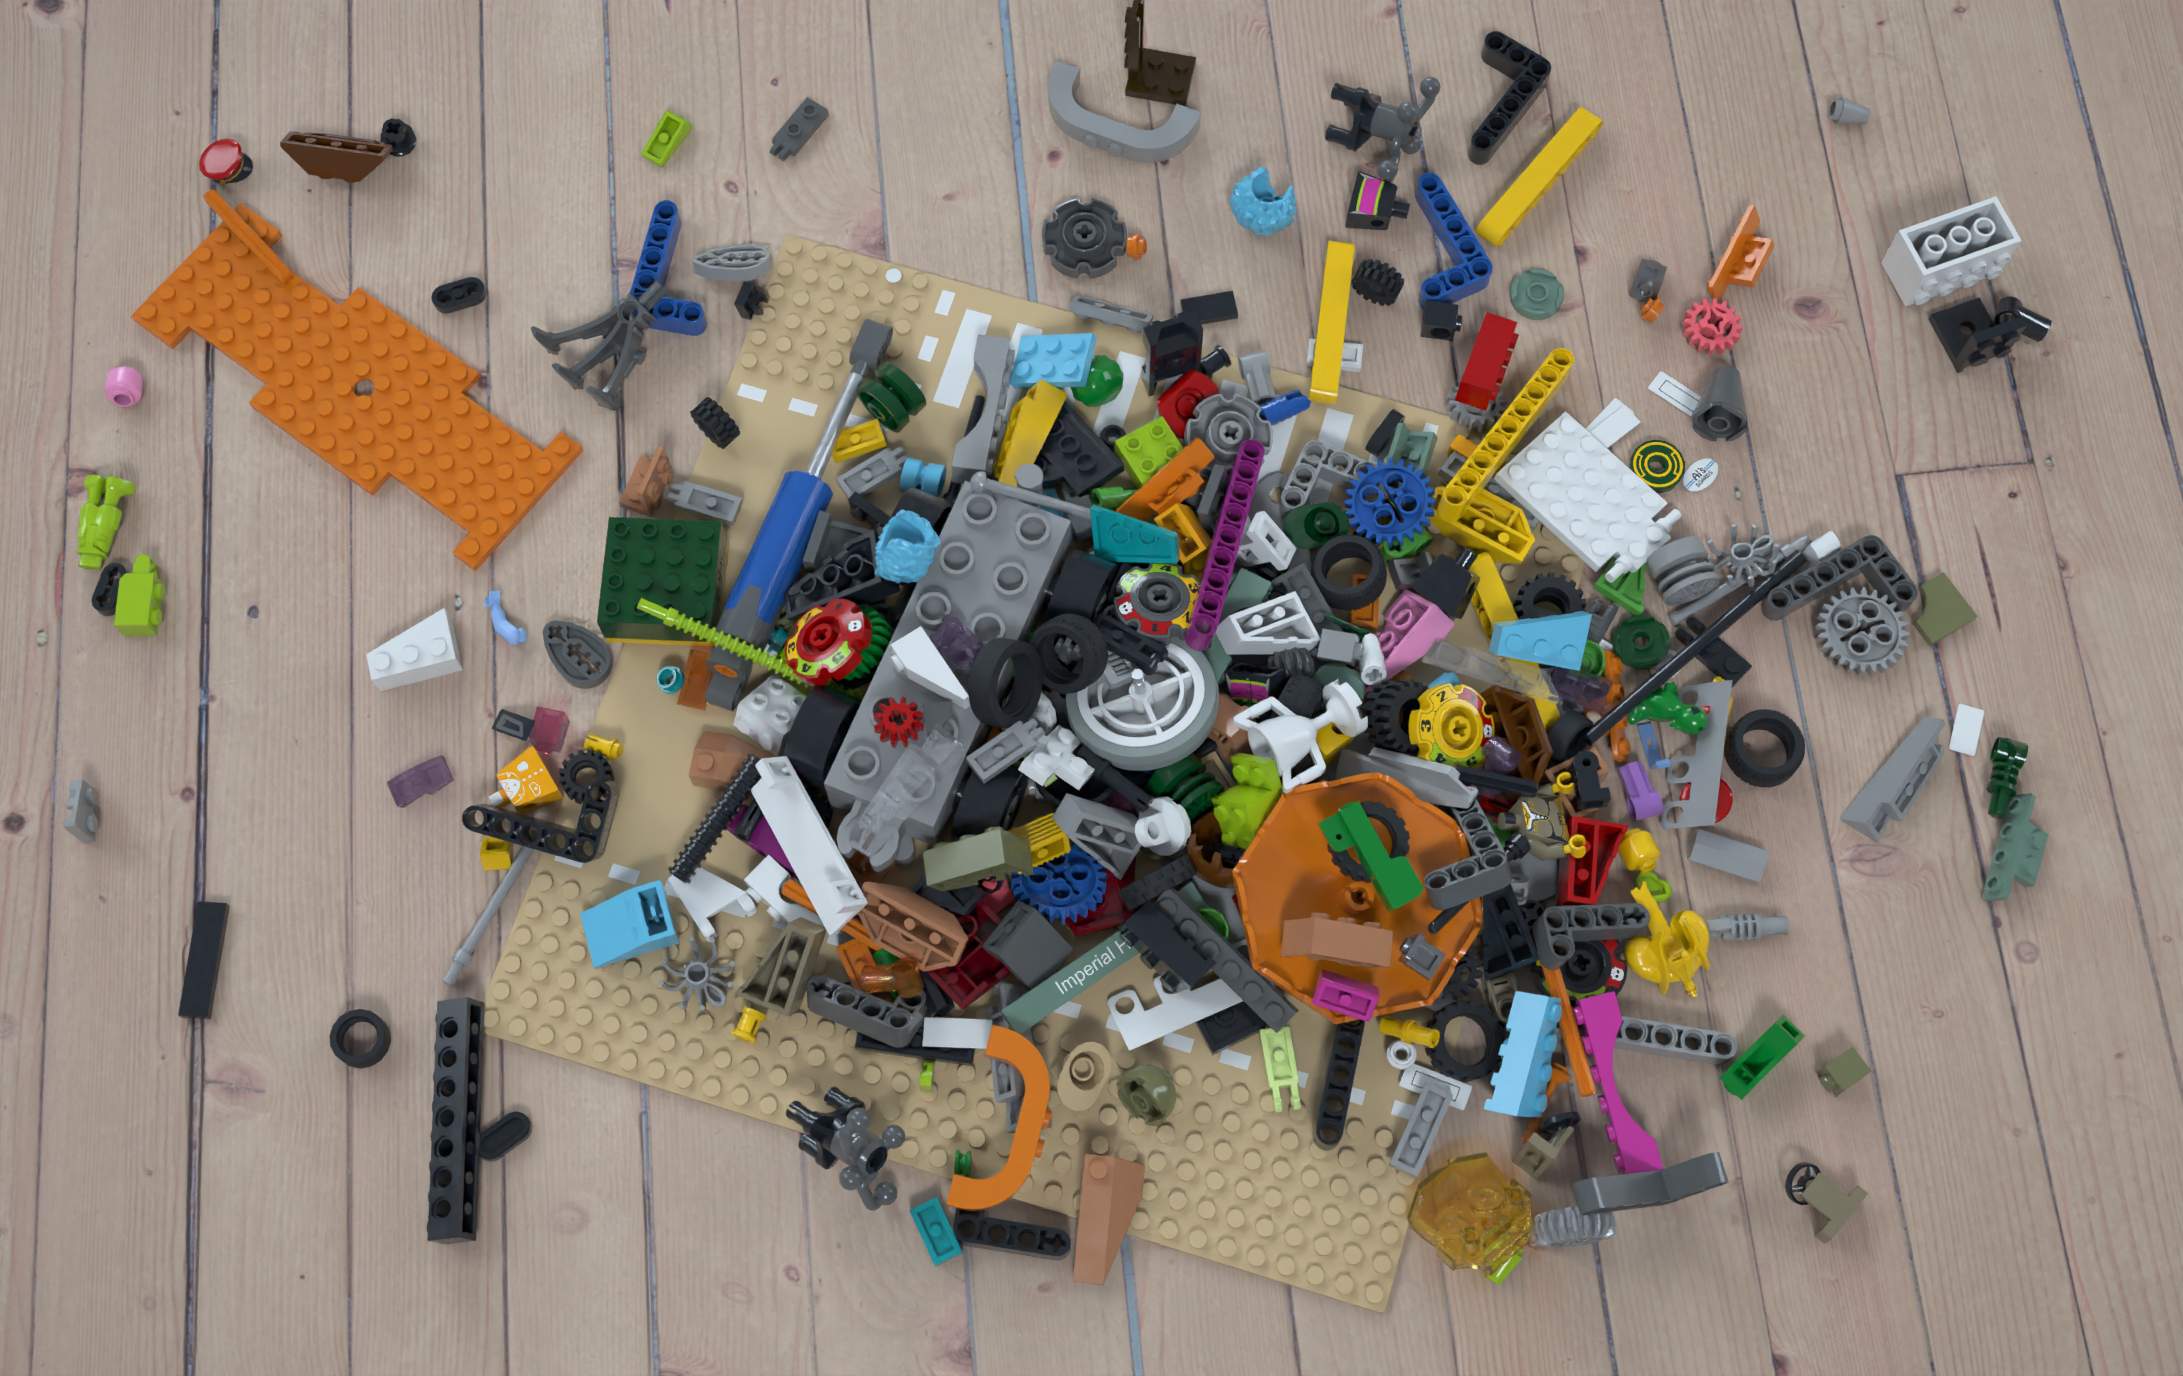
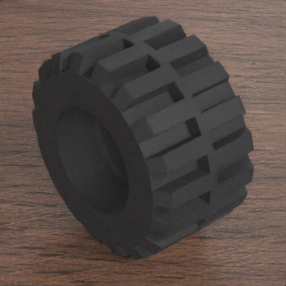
M1548 572L1547 577H1544L1543 573L1536 575L1535 580L1532 577L1526 580L1525 585H1522L1518 591L1513 608L1519 620L1541 618L1533 606L1539 602H1550L1556 605L1562 614H1570L1579 611L1586 612V599H1581L1583 591L1581 588L1575 589L1576 583L1573 580L1567 582L1565 580L1566 576L1560 574V577L1557 578L1555 573Z
M1385 680L1381 684L1374 686V692L1368 693L1366 697L1368 702L1364 703L1362 708L1365 710V715H1362V718L1366 716L1368 718V727L1364 731L1369 734L1368 740L1371 743H1375L1377 748L1393 752L1416 753V751H1419L1418 745H1412L1410 742L1409 718L1411 711L1420 709L1418 698L1429 687L1423 686V683L1418 681ZM1401 707H1402V709H1403V720H1402V723H1401V725H1400V724H1399V712H1400V709H1401Z

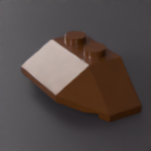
M290 131L280 142V147L308 175L319 176L321 179H343L349 183L360 182L380 165L392 151V145L377 140L326 133L307 132L302 134Z
M1493 685L1480 695L1486 701L1484 706L1485 714L1492 715L1495 732L1492 748L1501 774L1538 783L1553 751L1535 700L1499 685ZM1508 793L1511 802H1516L1522 796Z

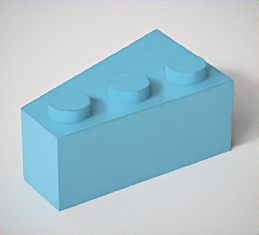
M1579 611L1563 615L1494 623L1489 652L1499 656L1580 671L1592 614Z

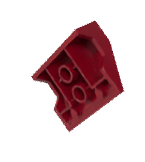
M983 901L968 916L946 910L955 915L969 939L958 964L926 971L962 1010L1012 973L998 958L988 954L982 948L987 939L1002 922Z

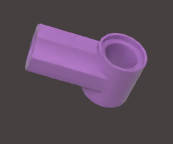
M1642 761L1631 762L1620 767L1618 774L1627 795L1626 804L1632 820L1636 822L1663 814L1662 799L1656 789L1653 790Z

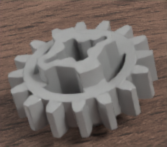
M1454 385L1447 399L1446 411L1451 412L1450 419H1458L1457 426L1459 427L1464 424L1468 425V431H1471L1473 427H1476L1478 432H1482L1483 427L1490 431L1507 409L1505 408L1507 401L1501 399L1502 391L1498 392L1495 402L1489 401L1485 411L1455 401L1459 387Z

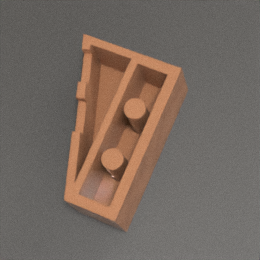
M1311 913L1310 918L1284 921L1281 957L1305 956L1309 957L1311 961L1323 959L1335 961L1337 964L1367 968L1390 967L1393 931L1381 929L1382 924L1364 922L1363 925H1357L1356 919L1339 917L1337 921L1329 920L1330 915L1325 913Z

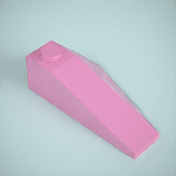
M1407 589L1403 591L1385 614L1384 619L1387 622L1382 631L1375 633L1384 655L1387 672L1385 680L1391 679L1438 646L1455 625L1436 604ZM1365 683L1366 695H1368L1369 692H1372L1373 687L1376 685H1368Z

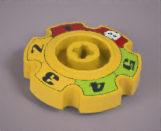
M1451 683L1429 688L1418 698L1420 709L1411 711L1409 718L1410 742L1412 745L1417 744L1419 747L1417 758L1453 767L1454 765L1478 769L1486 760L1483 754L1484 749H1491L1494 742L1492 715H1486L1484 712L1486 701L1477 691L1464 684L1452 687Z

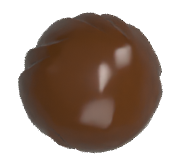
M1209 811L1201 816L1192 826L1191 834L1187 838L1185 852L1198 873L1195 876L1213 886L1232 889L1235 888L1232 870L1236 864L1222 861L1219 852L1210 853V849L1214 848L1215 843L1223 842L1219 822L1214 816V811Z

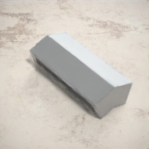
M1698 829L1693 838L1687 860L1761 882L1769 851Z

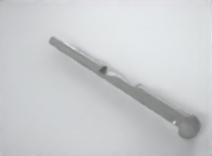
M977 472L971 478V488L978 494L983 489L1091 521L1090 508L987 479L985 472Z

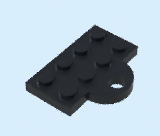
M1064 401L1034 464L1043 466L1042 487H1053L1064 482L1076 496L1081 498L1090 494L1092 489L1101 487L1124 472L1125 468L1119 458L1073 408Z

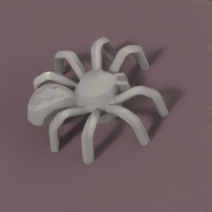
M1733 523L1731 525V551H1718L1714 546L1713 540H1708L1713 554L1728 557L1718 564H1713L1711 556L1708 555L1706 562H1711L1715 569H1719L1726 564L1731 572L1736 571L1734 580L1732 575L1727 576L1728 584L1731 588L1739 583L1742 571L1745 570L1748 576V586H1754L1755 580L1750 566H1753L1762 576L1773 574L1775 571L1779 544L1776 543L1774 545L1772 555L1765 559L1772 551L1774 538L1771 535H1763L1756 539V524L1752 525L1749 542L1737 544V524ZM1755 561L1764 564L1771 563L1768 571H1763Z
M690 936L688 940L695 953L696 962L690 960L688 966L684 965L686 970L679 971L672 967L665 959L661 960V964L675 976L685 977V980L676 986L668 985L661 979L658 983L670 991H679L688 984L682 1004L678 1005L680 1009L687 1008L692 990L695 989L700 1006L699 1009L705 1012L707 1008L703 999L702 988L711 1006L716 1008L723 1007L726 995L718 987L712 985L710 981L727 990H732L733 985L732 982L726 983L713 976L712 973L732 971L735 963L731 961L728 966L709 968L717 959V946L714 939H709L712 947L711 958L702 963L699 947L695 939Z

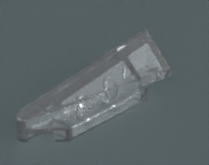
M1438 637L1422 660L1423 663L1558 705L1563 704V700L1557 693L1548 671L1467 646L1461 649Z

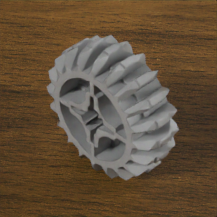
M1577 1206L1543 1212L1532 1219L1533 1237H1535L1536 1244L1542 1248L1587 1245L1611 1239L1616 1234V1222L1612 1212L1580 1215Z

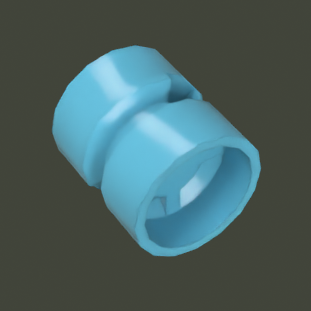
M908 457L901 474L900 492L905 493L910 487H914L941 497L946 479V466L931 462L926 466L923 460Z

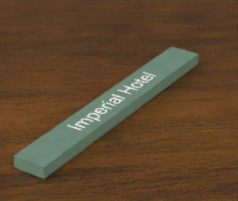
M1192 882L1177 891L1196 910L1207 907V904ZM1117 931L1000 1010V1013L1011 1030L1021 1034L1139 952L1134 946L1129 947L1120 937L1121 932Z

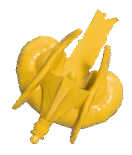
M1642 881L1640 890L1636 887L1630 892L1636 903L1643 905L1648 910L1650 921L1647 926L1652 936L1638 935L1632 937L1625 945V960L1630 969L1639 977L1657 983L1662 995H1665L1668 991L1669 983L1681 981L1684 989L1687 991V995L1690 994L1692 998H1696L1697 988H1695L1692 977H1694L1695 972L1700 966L1706 971L1710 968L1706 956L1710 940L1707 925L1702 917L1694 911L1683 910L1671 918L1669 927L1657 902L1651 896L1646 881Z

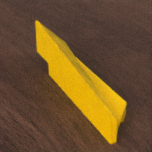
M1041 379L1027 391L1024 398L1012 406L993 470V475L999 479L998 482L1017 487L1015 479L1016 470L1023 464H1034L1067 397L1065 392Z

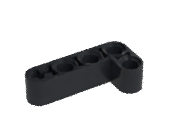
M956 1208L953 1232L957 1241L964 1246L1049 1260H1062L1070 1253L1071 1240L1064 1230L985 1217L986 1209L970 1211ZM971 1223L976 1227L975 1233L971 1237H962L959 1234V1229L963 1224ZM994 1228H1001L1006 1232V1236L1000 1242H993L989 1239L990 1231ZM1024 1233H1032L1036 1237V1241L1032 1246L1024 1247L1019 1244L1020 1236ZM1040 1235H1045V1242L1054 1243L1056 1238H1061L1062 1244L1066 1246L1060 1247L1059 1252H1055L1052 1245L1044 1244V1250H1039L1041 1246Z

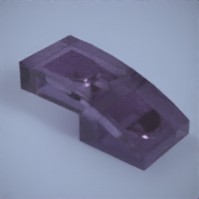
M440 755L404 771L389 780L387 785L397 807L404 808L424 794L433 795L453 782L454 778L444 756Z

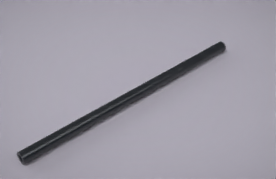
M1796 552L1787 559L1773 574L1767 576L1581 735L1584 742L1590 746L1765 598L1773 588L1779 586L1806 563L1805 556L1800 552Z

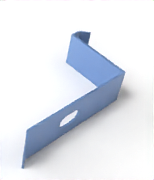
M1651 722L1636 724L1649 769L1670 767L1669 759H1661ZM1647 738L1652 740V746L1647 745Z

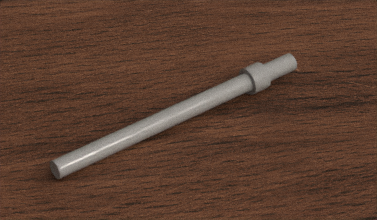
M1804 535L1791 544L1785 543L1780 546L1778 556L1776 557L1777 564L1784 563L1793 554L1806 548L1812 543L1810 537ZM1757 563L1763 571L1769 570L1771 563ZM1752 566V567H1751V570H1752L1753 577L1755 578V577L1759 576L1760 574H1759V572ZM1746 570L1742 572L1740 581L1736 586L1731 588L1727 581L1670 615L1668 618L1671 624L1677 625L1747 583L1748 576Z
M532 830L530 837L533 840H537L538 832ZM522 846L462 948H458L453 955V963L442 979L444 983L453 986L463 967L469 965L473 958L472 952L534 849Z

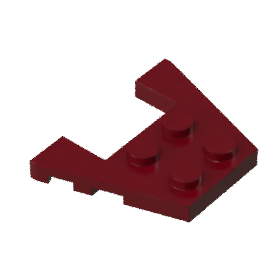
M1136 855L1121 880L1109 869L1103 871L1106 873V892L1103 894L1102 903H1097L1096 911L1088 909L1086 918L1077 914V922L1075 923L1070 917H1066L1065 923L1075 937L1119 926L1133 912V909L1128 911L1118 891L1135 882Z

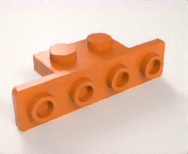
M1749 205L1745 214L1741 216L1739 226L1735 234L1730 237L1725 254L1720 257L1714 275L1708 280L1707 290L1712 300L1717 298V303L1720 302L1728 284L1754 288L1775 246L1773 239L1753 236L1760 223V218L1754 205Z
M1196 437L1117 508L1116 512L1145 522L1153 514L1159 516L1176 503H1181L1186 498L1192 497L1198 492L1199 486L1204 482L1198 473L1215 458L1204 442Z
M1610 650L1604 651L1606 661L1605 677L1589 682L1593 690L1601 684L1602 679L1611 681L1612 685L1609 692L1599 699L1587 701L1579 688L1580 703L1585 710L1583 715L1593 721V725L1625 698V690L1620 682V674L1623 673L1622 662ZM1627 715L1603 735H1611L1612 756L1620 764H1628L1627 755L1630 754V743L1625 735V727L1628 726Z

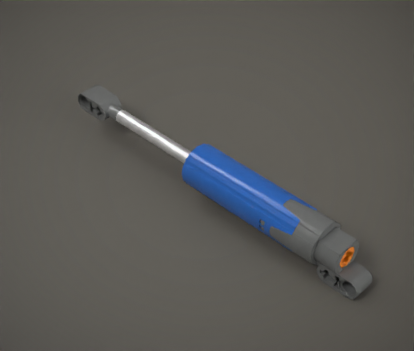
M870 319L864 321L850 353L849 363L853 365L852 370L806 472L789 471L785 473L715 627L716 632L722 630L724 631L723 635L731 634L732 639L738 637L739 642L746 641L747 646L753 644L754 649L760 647L762 649L761 652L764 653L785 605L784 593L794 585L802 567L803 558L819 511L826 512L833 496L831 488L821 480V477L857 399L856 390L864 383L869 370L875 372L882 363L892 339V326ZM721 645L713 646L706 661V666L714 674L706 691L705 702L733 712L750 678L752 659L746 661L743 655L737 657L736 652L730 654L729 649L722 650Z

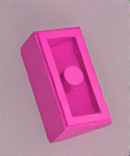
M1322 969L1312 1004L1369 1022L1379 999V989L1374 985Z

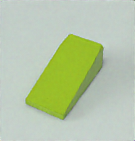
M666 110L640 155L664 167L688 136L693 126L685 119Z

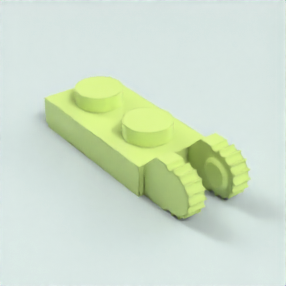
M1289 1025L1284 1026L1278 1033L1272 1028L1260 1029L1259 1035L1269 1090L1272 1093L1275 1113L1282 1112L1283 1103L1279 1088L1290 1087V1102L1293 1110L1301 1109L1298 1091L1299 1079Z

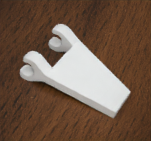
M696 868V875H692L689 878L691 879L689 884L682 882L673 875L668 878L708 942H710V938H717V934L708 919L734 902H739L748 917L757 913L755 904L745 891L703 868Z

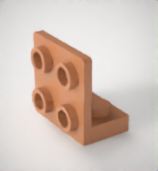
M658 446L653 459L640 456L619 501L621 507L649 517L652 516L654 509L660 507L663 499L662 492L665 485L668 486L671 483L674 474L664 447Z

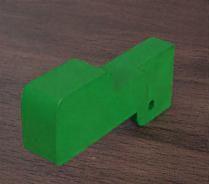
M1353 801L1340 807L1338 809L1339 812L1318 823L1334 851L1342 852L1353 846V850L1387 911L1391 912L1403 906L1423 892L1424 888L1407 857L1399 856L1393 859L1389 857L1359 801L1353 803ZM1337 834L1341 836L1340 840L1336 838Z

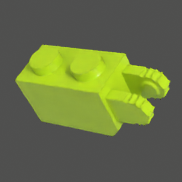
M144 553L139 556L137 555V558H135L133 572L124 574L119 580L114 626L124 636L157 635L158 625L162 624V611L160 607L161 600L165 598L166 594L165 585L158 578L157 564L152 562L151 557Z

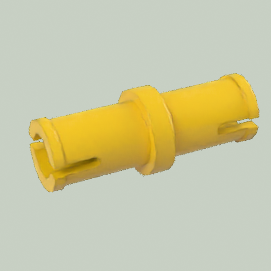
M1385 1015L1379 1023V1032L1381 1034L1401 1038V1041L1407 1044L1415 1042L1429 1048H1435L1434 1046H1437L1440 1039V1033L1437 1029L1420 1026L1414 1020L1408 1019L1403 1021Z

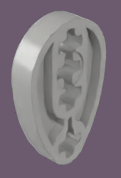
M753 244L722 247L698 254L693 258L694 269L697 275L720 281H750L764 276L771 269L769 251L763 246Z

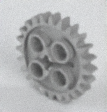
M1854 587L1848 591V594L1841 590L1837 598L1834 596L1830 597L1828 604L1823 605L1821 608L1822 613H1819L1816 618L1820 623L1817 624L1814 631L1821 633L1816 638V642H1824L1820 652L1829 651L1830 655L1827 661L1836 659L1838 661L1836 664L1837 669L1843 664L1846 665L1847 674L1853 668L1857 669V674L1860 677L1865 670H1867L1870 676L1875 674L1876 669L1880 673H1884L1887 666L1892 668L1895 665L1896 659L1899 660L1904 654L1901 650H1905L1908 646V643L1904 640L1908 638L1910 633L1903 631L1908 622L1899 620L1904 612H1895L1893 609L1897 603L1894 602L1888 605L1886 603L1887 595H1884L1881 599L1877 598V590H1874L1871 595H1867L1865 587L1861 589L1859 594H1857ZM1862 611L1869 612L1872 615V618H1867L1866 616H1864ZM1837 621L1845 623L1848 629L1840 627ZM1883 622V624L1873 626L1875 623ZM1876 635L1883 636L1886 642L1878 640ZM1851 637L1849 640L1845 642L1840 641V639ZM1851 645L1859 647L1862 653L1855 652Z

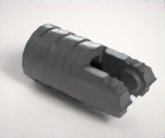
M1595 599L1588 612L1592 614L1587 639L1599 645L1618 612L1619 606L1612 603L1609 604L1602 617L1599 613L1602 609L1603 601Z

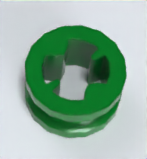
M956 1150L954 1174H963L970 1178L972 1151L968 1150L967 1153L963 1154L960 1150Z

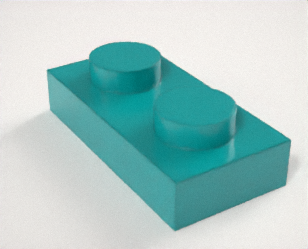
M937 1197L909 1210L935 1267L963 1254Z

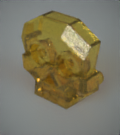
M1486 1152L1451 1158L1418 1184L1407 1217L1408 1224L1422 1239L1436 1248L1437 1257L1452 1271L1475 1268L1486 1270L1492 1275L1502 1264L1504 1265L1508 1262L1510 1257L1515 1256L1520 1249L1522 1250L1531 1242L1532 1221L1530 1211L1532 1194L1516 1179L1507 1180ZM1484 1195L1492 1196L1488 1200L1482 1199ZM1450 1223L1458 1224L1455 1228L1448 1227Z

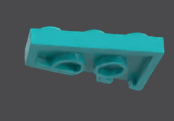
M1092 505L1090 508L1095 556L1110 562L1177 564L1180 560L1177 532L1096 505Z

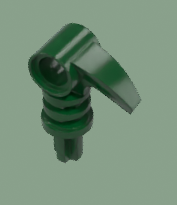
M1999 736L1994 742L1990 760L1995 763H1993L1991 781L1987 783L1986 788L1991 793L1988 814L1992 818L2003 819L2006 815L2009 798L2014 797L2017 793V787L2015 786L2018 780L2017 776L2025 763L2028 753V745L2026 743Z

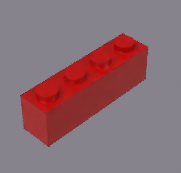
M1488 312L1486 313L1460 381L1455 401L1485 411L1490 400L1496 401L1500 386L1496 385V383L1502 384L1507 368L1502 366L1508 367L1513 351L1508 349L1514 350L1519 334L1514 333L1518 322Z

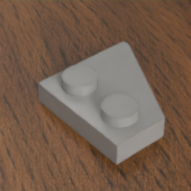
M79 779L72 780L70 783L66 807L68 810H72V817L64 819L63 827L82 843L95 842L98 820L94 814V804L97 803V794L95 789L85 780Z

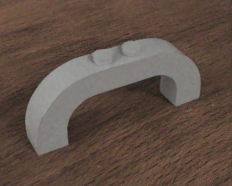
M1056 61L1049 75V110L1056 125L1069 137L1084 143L1090 148L1107 151L1112 156L1144 163L1164 161L1184 151L1194 140L1200 128L1201 112L1176 104L1169 120L1159 128L1140 130L1089 112L1075 102L1074 95L1080 85V69Z

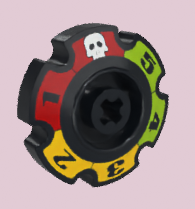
M1619 940L1574 941L1575 952L1573 956L1560 967L1571 1006L1573 1008L1577 1007L1575 1000L1615 991L1617 996L1623 988L1627 977V961L1620 959L1617 955L1622 948ZM1540 960L1531 963V972L1538 973L1541 977V980L1536 984V988L1541 995L1550 996ZM1576 961L1578 965H1584V969L1582 971L1579 967L1573 966Z

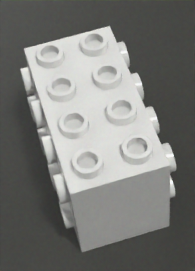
M1995 196L1899 230L1891 246L1887 249L1881 264L1905 307L1912 304L1921 305L1930 300L1931 297L1937 295L1943 297L1959 287L1969 288L1979 280L1985 278L1990 280L1998 277L2003 273L2004 267L2012 259L2011 256L2022 240L1998 198Z

